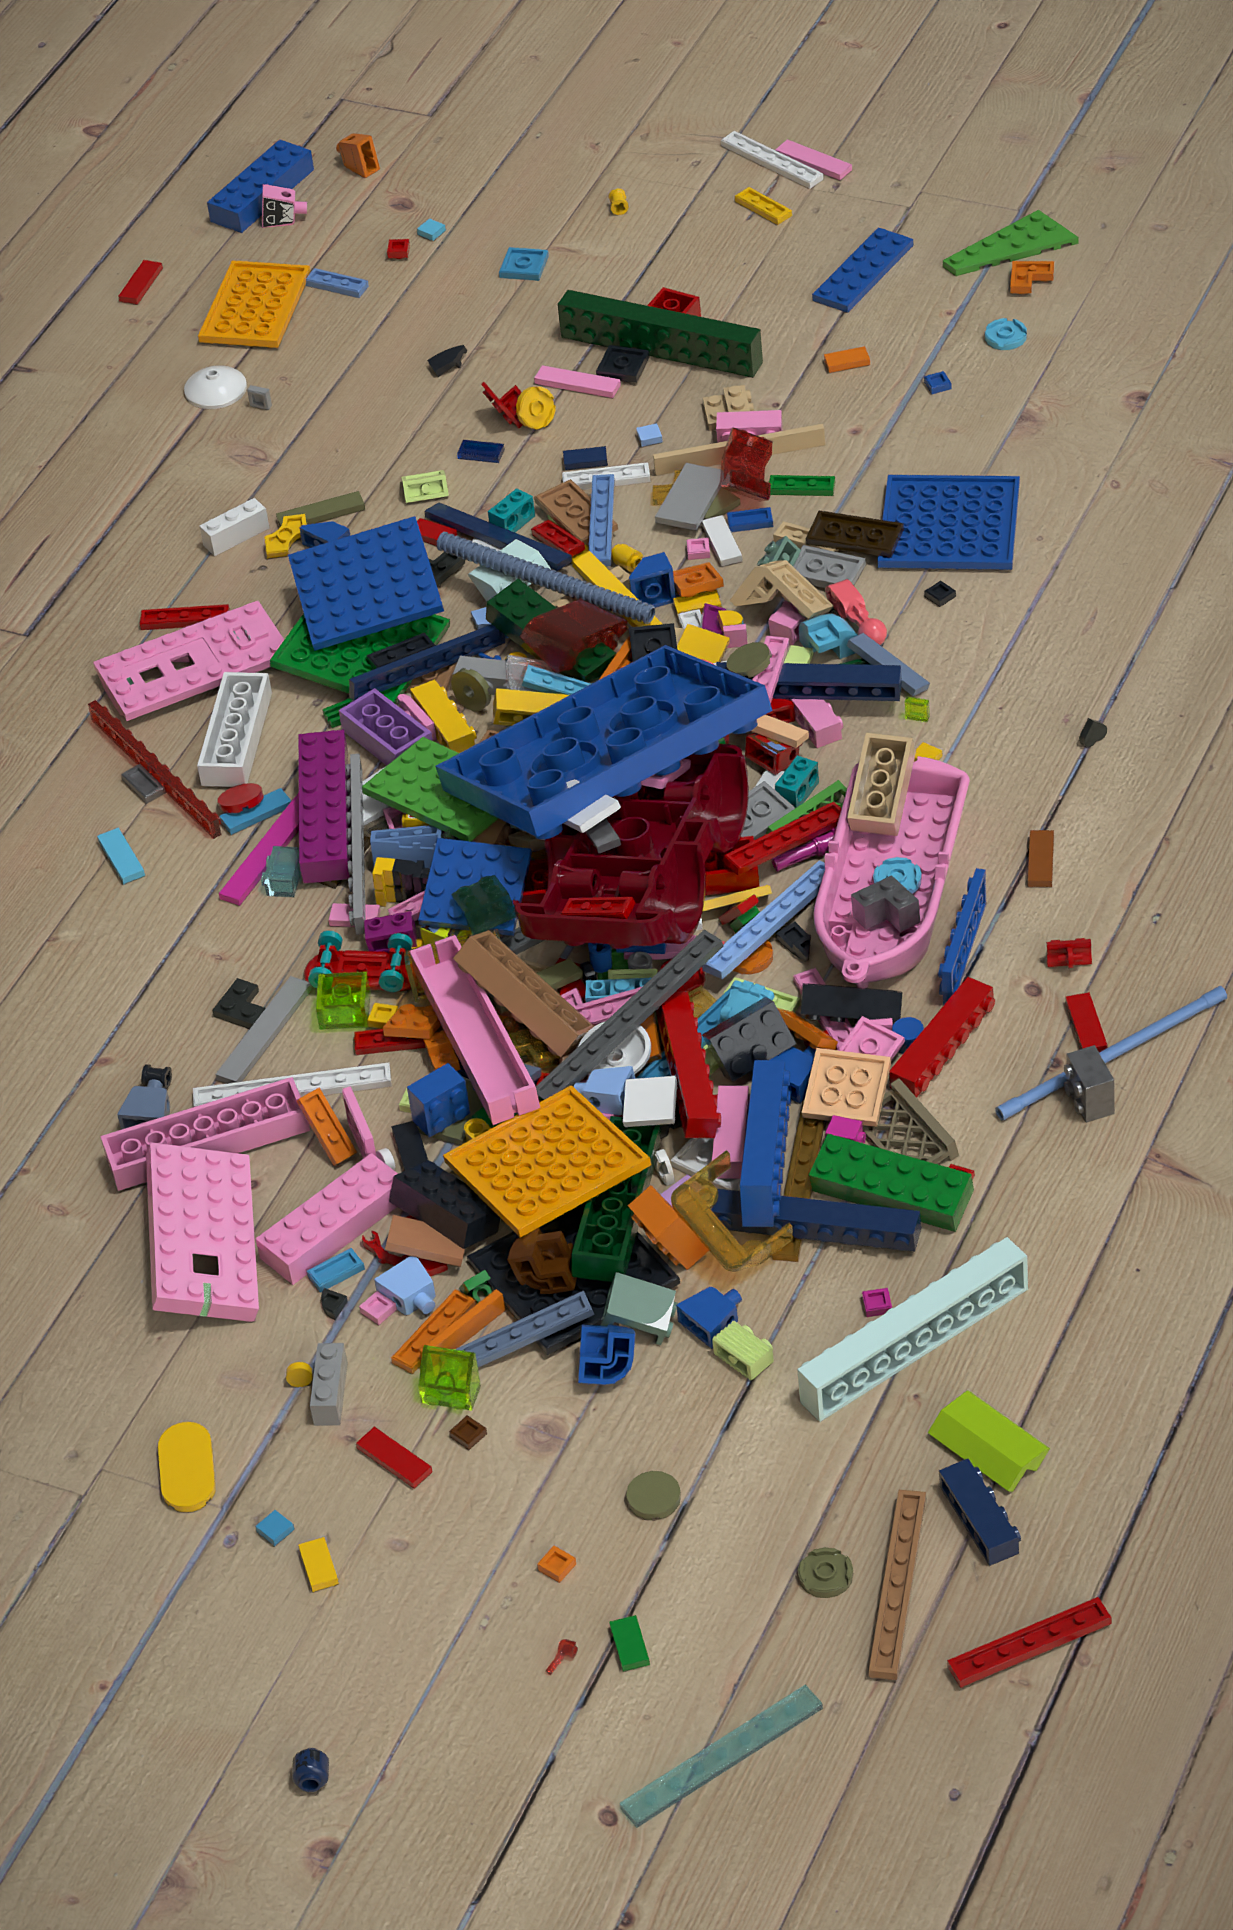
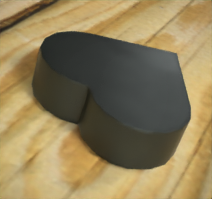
M1088 718L1079 736L1080 743L1086 747L1093 746L1096 741H1100L1106 736L1107 726L1099 721Z

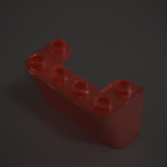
M579 599L534 617L526 625L520 638L558 673L565 669L570 670L576 664L575 659L581 651L593 648L601 642L614 651L618 646V639L628 628V621Z

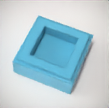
M428 219L417 228L418 235L432 241L446 231L444 224L432 219Z

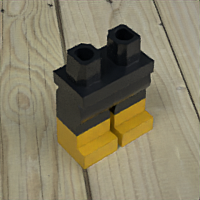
M377 857L372 873L376 905L386 907L387 902L401 903L425 891L430 868H425L424 860L414 862L411 860Z

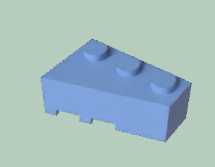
M431 825L371 831L370 843L373 864L375 866L377 857L411 860L414 862L424 860L425 868H431L437 838H443V831Z

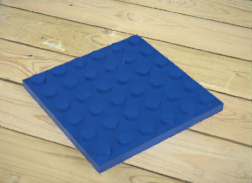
M888 475L883 520L904 523V531L892 558L878 556V568L1012 570L1020 476Z
M415 516L288 554L314 651L444 612Z

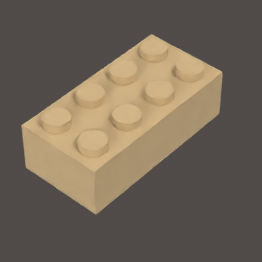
M874 733L865 734L847 816L852 831L898 836L916 753L913 738Z

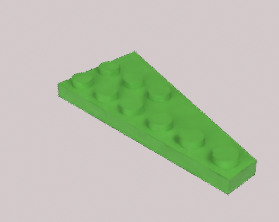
M1037 210L944 259L943 268L953 275L959 276L978 271L980 266L991 264L993 267L1000 265V261L1009 259L1012 262L1038 255L1044 249H1061V245L1067 243L1076 245L1079 244V237L1040 210Z

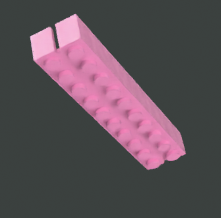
M456 935L435 942L439 959L438 964L435 963L430 944L411 950L410 956L414 972L492 1124L495 1125L514 1118V1113L522 1115L539 1109L540 1104L536 1086L485 990L476 984V980L470 974L460 970L458 963L453 959L461 949Z

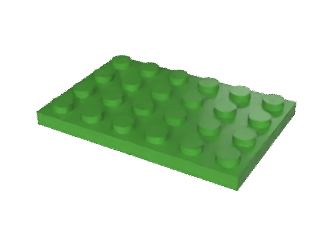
M425 737L420 738L362 786L363 794L464 841L471 842L498 819L443 791L435 766L459 753Z

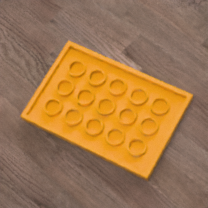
M232 260L198 334L199 342L278 348L306 285V278L311 273L310 266Z

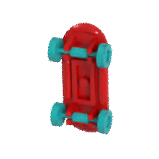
M323 931L318 938L319 954L312 958L304 969L305 981L318 989L339 988L397 992L410 990L420 983L414 972L411 956L408 955L412 949L413 942L409 936L401 933L390 936L388 941V949L390 951L387 953L382 951H339L343 942L341 935L334 931Z

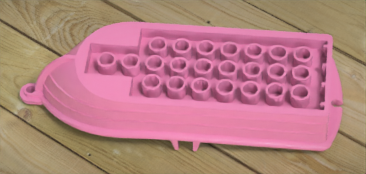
M917 757V761L913 763L898 836L852 831L850 829L847 816L859 763L852 769L833 841L829 840L828 842L829 853H825V871L814 906V925L830 962L842 972L844 980L856 983L858 988L865 989L871 982L886 980L910 971L923 959L928 950L970 782L966 772L947 763L931 758ZM895 857L907 858L913 864H917L922 873V881L920 887L913 895L919 900L921 923L899 932L887 920L865 929L853 918L851 894L874 884L873 874L877 866L879 867L883 864V861Z

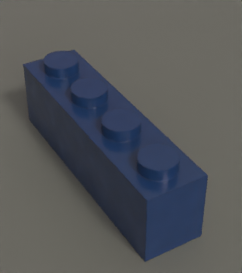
M968 1458L939 1470L941 1490L988 1565L991 1566L1018 1555L1019 1542L1021 1541L1020 1533L1016 1526L1010 1525L1005 1508L1003 1506L999 1507L996 1503V1497L990 1486L986 1487L980 1469L974 1467Z

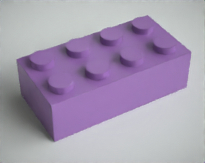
M375 688L339 710L342 730L344 729L348 736L385 765L390 764L420 738L425 737L433 741L431 731Z

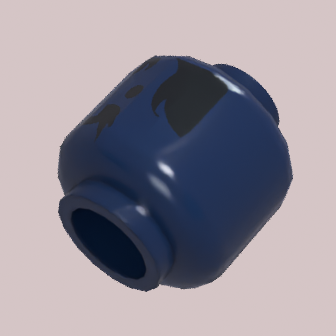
M307 1748L296 1753L292 1764V1780L294 1784L306 1792L317 1791L326 1785L329 1779V1758L327 1755L316 1748Z

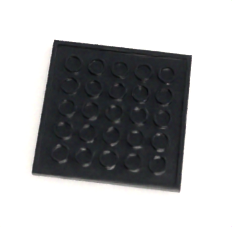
M586 1202L539 1227L541 1233L562 1231L567 1244L572 1243L574 1246ZM513 1231L467 1256V1261L477 1274L486 1270L491 1278L487 1285L492 1291L497 1289L503 1294L504 1305L517 1321L584 1291L594 1312V1315L535 1341L546 1355L581 1338L582 1325L601 1326L608 1291L612 1282L577 1277L574 1290L553 1294H540L538 1289L531 1288L527 1284L521 1285L508 1262L510 1249L519 1238ZM637 1231L626 1275L669 1289L679 1285V1276Z

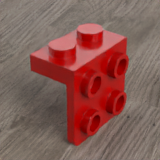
M485 382L481 383L485 389L482 393L490 402L494 400L491 404L499 413L505 412L502 416L510 425L514 422L518 428H521L523 424L519 421L516 414V404L522 391L515 385L499 398Z

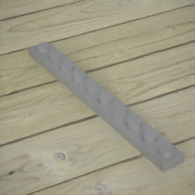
M350 754V764H346L347 777L351 778V780H347L348 794H351V796H347L348 810H351V812H347L348 825L352 826V828H348V840L352 842L351 845H348V855L352 861H348L349 875H353V877L348 878L349 890L353 892V894L349 895V905L353 911H349L350 926L355 925L356 935L365 934L364 920H366L363 774L360 754Z

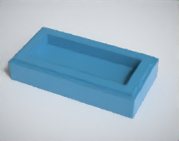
M350 1248L307 1270V1275L321 1293L324 1288L328 1289L365 1270V1266L354 1250Z

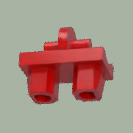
M1076 938L1075 940H1051L1046 942L1048 967L1068 966V969H1072L1074 965L1092 964L1091 939Z

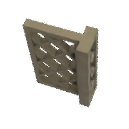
M900 1079L891 1083L892 1089L884 1094L879 1121L881 1116H893L892 1123L879 1124L878 1121L877 1127L862 1125L866 1137L875 1147L890 1151L891 1146H902L903 1155L934 1164L947 1157L952 1161L959 1156L955 1140ZM892 1099L896 1103L895 1110L883 1109V1105ZM898 1117H909V1125H896ZM877 1130L889 1131L888 1139L876 1138ZM894 1132H907L905 1140L893 1139ZM912 1132L923 1133V1141L910 1140ZM908 1147L921 1148L919 1156L907 1155ZM926 1148H935L939 1151L932 1157L924 1156Z

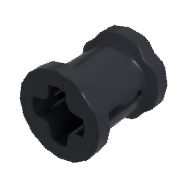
M145 1064L141 1075L142 1085L147 1086L150 1080L155 1079L162 1083V1088L168 1089L172 1080L171 1067L161 1069Z

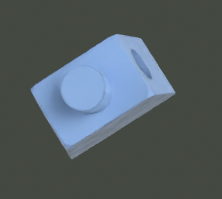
M632 1066L595 1069L591 1072L586 1083H575L574 1088L601 1113L623 1115L626 1079L636 1078Z
M410 1256L374 1279L376 1291H379L395 1302L397 1310L404 1315H409L417 1309H420L424 1314H428L435 1308L433 1299L436 1295L433 1281L417 1257Z

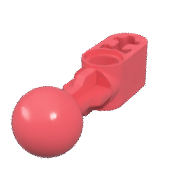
M845 579L825 587L827 600L834 605L833 608L843 619L848 618L859 626L858 635L864 633L879 645L885 641L887 637L886 626L879 619L868 617L869 612L865 609L864 599L850 580Z

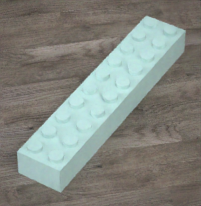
M1006 1237L1000 1242L992 1244L989 1249L981 1254L973 1256L962 1266L951 1270L943 1278L930 1283L927 1288L916 1295H911L897 1307L889 1309L881 1317L868 1322L854 1334L846 1336L843 1341L835 1346L827 1348L816 1358L803 1363L797 1369L800 1403L821 1422L1027 1291V1255Z

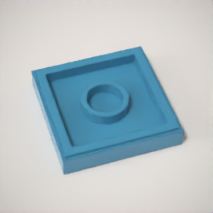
M509 247L500 268L499 277L539 281L549 257L548 250Z

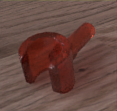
M567 1639L560 1641L558 1653L546 1669L548 1674L551 1675L564 1656L570 1658L576 1656L578 1647L575 1646L576 1642Z

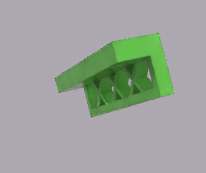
M837 780L768 826L766 834L833 801L836 803V801L841 799L842 795L845 797L847 788ZM836 803L839 807L842 808L843 803Z

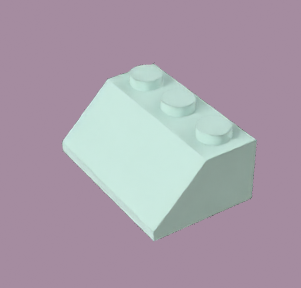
M517 539L500 550L502 553L530 561L532 564L536 563L538 566L550 568L539 551ZM481 565L468 574L486 601L518 579L515 576L512 577L509 574L507 575ZM520 578V580H521L522 582H524L526 585L529 586V585L532 584V583H529L527 580H526V581H523V580Z

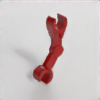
M371 1231L372 1241L366 1240L364 1235H362L364 1248L374 1253L381 1264L387 1263L395 1266L410 1257L409 1255L400 1257L388 1253L381 1246L378 1233L375 1231Z

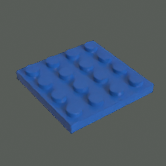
M437 838L418 919L419 925L477 932L489 930L494 934L514 936L517 916L513 900H518L519 903L522 901L532 856L531 848Z

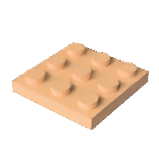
M816 1048L803 1104L802 1117L831 1121L832 1116L836 1115L862 1121V1125L877 1127L890 1071L891 1057Z

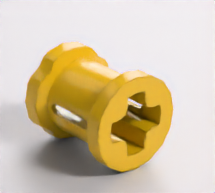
M619 188L611 190L608 198L611 203L612 213L615 215L625 214L629 208L625 191Z

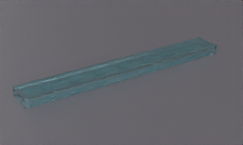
M805 1684L620 1802V1809L634 1826L638 1828L822 1710V1702Z

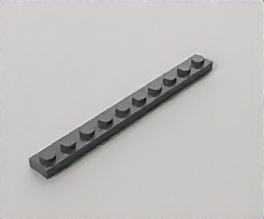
M704 929L536 1086L538 1100L543 1101L571 1085L574 1087L575 1083H579L724 947L722 940Z

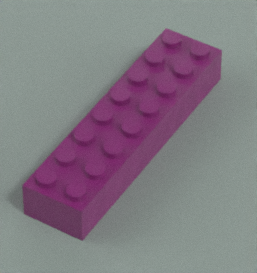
M343 729L298 734L299 864L303 884L350 878L348 861H350L348 845H350V842L348 840L349 825L347 812H349L347 805V796L349 794L347 791L348 777L346 764H348V747L345 731Z

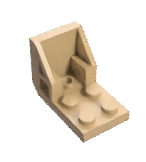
M787 560L772 561L754 567L730 599L735 606L768 602L774 597L782 596L798 609L800 615L808 619L828 613L834 606Z

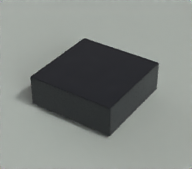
M940 580L924 591V597L941 607L956 597V590Z

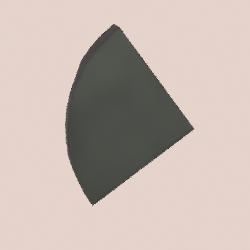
M326 1288L322 1291L323 1310L327 1316L336 1320L348 1302L347 1296Z

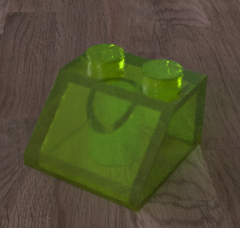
M424 1345L418 1385L421 1403L472 1411L481 1387L476 1354L474 1352Z

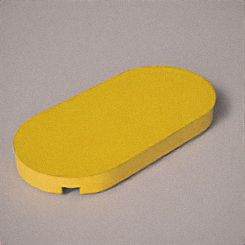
M181 1422L169 1427L163 1432L158 1441L162 1496L168 1506L174 1507L175 1510L193 1512L203 1508L206 1502L213 1498L216 1491L211 1437L204 1426L194 1422Z

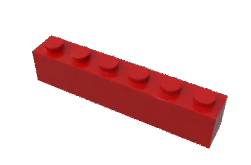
M967 977L890 1069V1088L892 1089L891 1083L900 1079L916 1098L922 1091H926L930 1081L935 1075L940 1074L947 1060L954 1057L957 1048L967 1041L969 1034L980 1025L985 1014L992 1011L995 1005L993 987Z

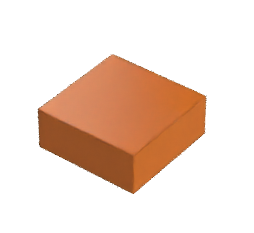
M553 1546L537 1563L538 1571L560 1583L575 1567L576 1558Z

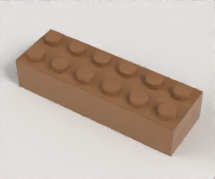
M489 930L470 936L453 958L458 963L460 970L470 974L480 988L488 990L494 996L493 998L496 1003L512 1012V1017L516 1021L524 1023L530 1029V1033L547 1044L548 1050L556 1056L563 1057L575 1051L583 1036L594 1027L593 1024Z

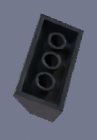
M803 983L801 1014H806L805 1019L820 1020V1016H830V1021L845 1022V1018H855V1023L862 1016L869 1020L892 1018V1023L894 1024L901 1018L903 992Z

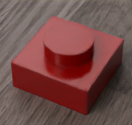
M389 239L388 258H408L410 249L409 239Z

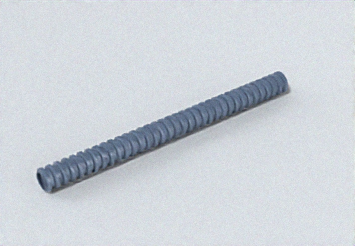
M442 532L438 537L437 549L444 551V553L461 557L464 560L467 559L470 562L473 561L475 564L479 563L481 566L503 572L507 575L509 574L512 577L515 576L518 579L521 578L523 581L527 580L529 583L551 589L555 592L557 591L560 594L588 602L591 605L594 604L597 607L600 606L602 609L606 608L608 611L625 615L628 618L631 617L633 620L643 621L644 624H649L654 618L655 607L652 604L648 605L646 602L636 601L635 598L618 594L609 589L605 590L604 587L599 588L598 585L581 581L578 578L575 579L572 576L569 577L567 574L550 570V568H544L541 565L538 566L536 563L532 564L530 561L502 553V551H496L493 548L490 549L487 546L484 547L482 544L448 534V532Z

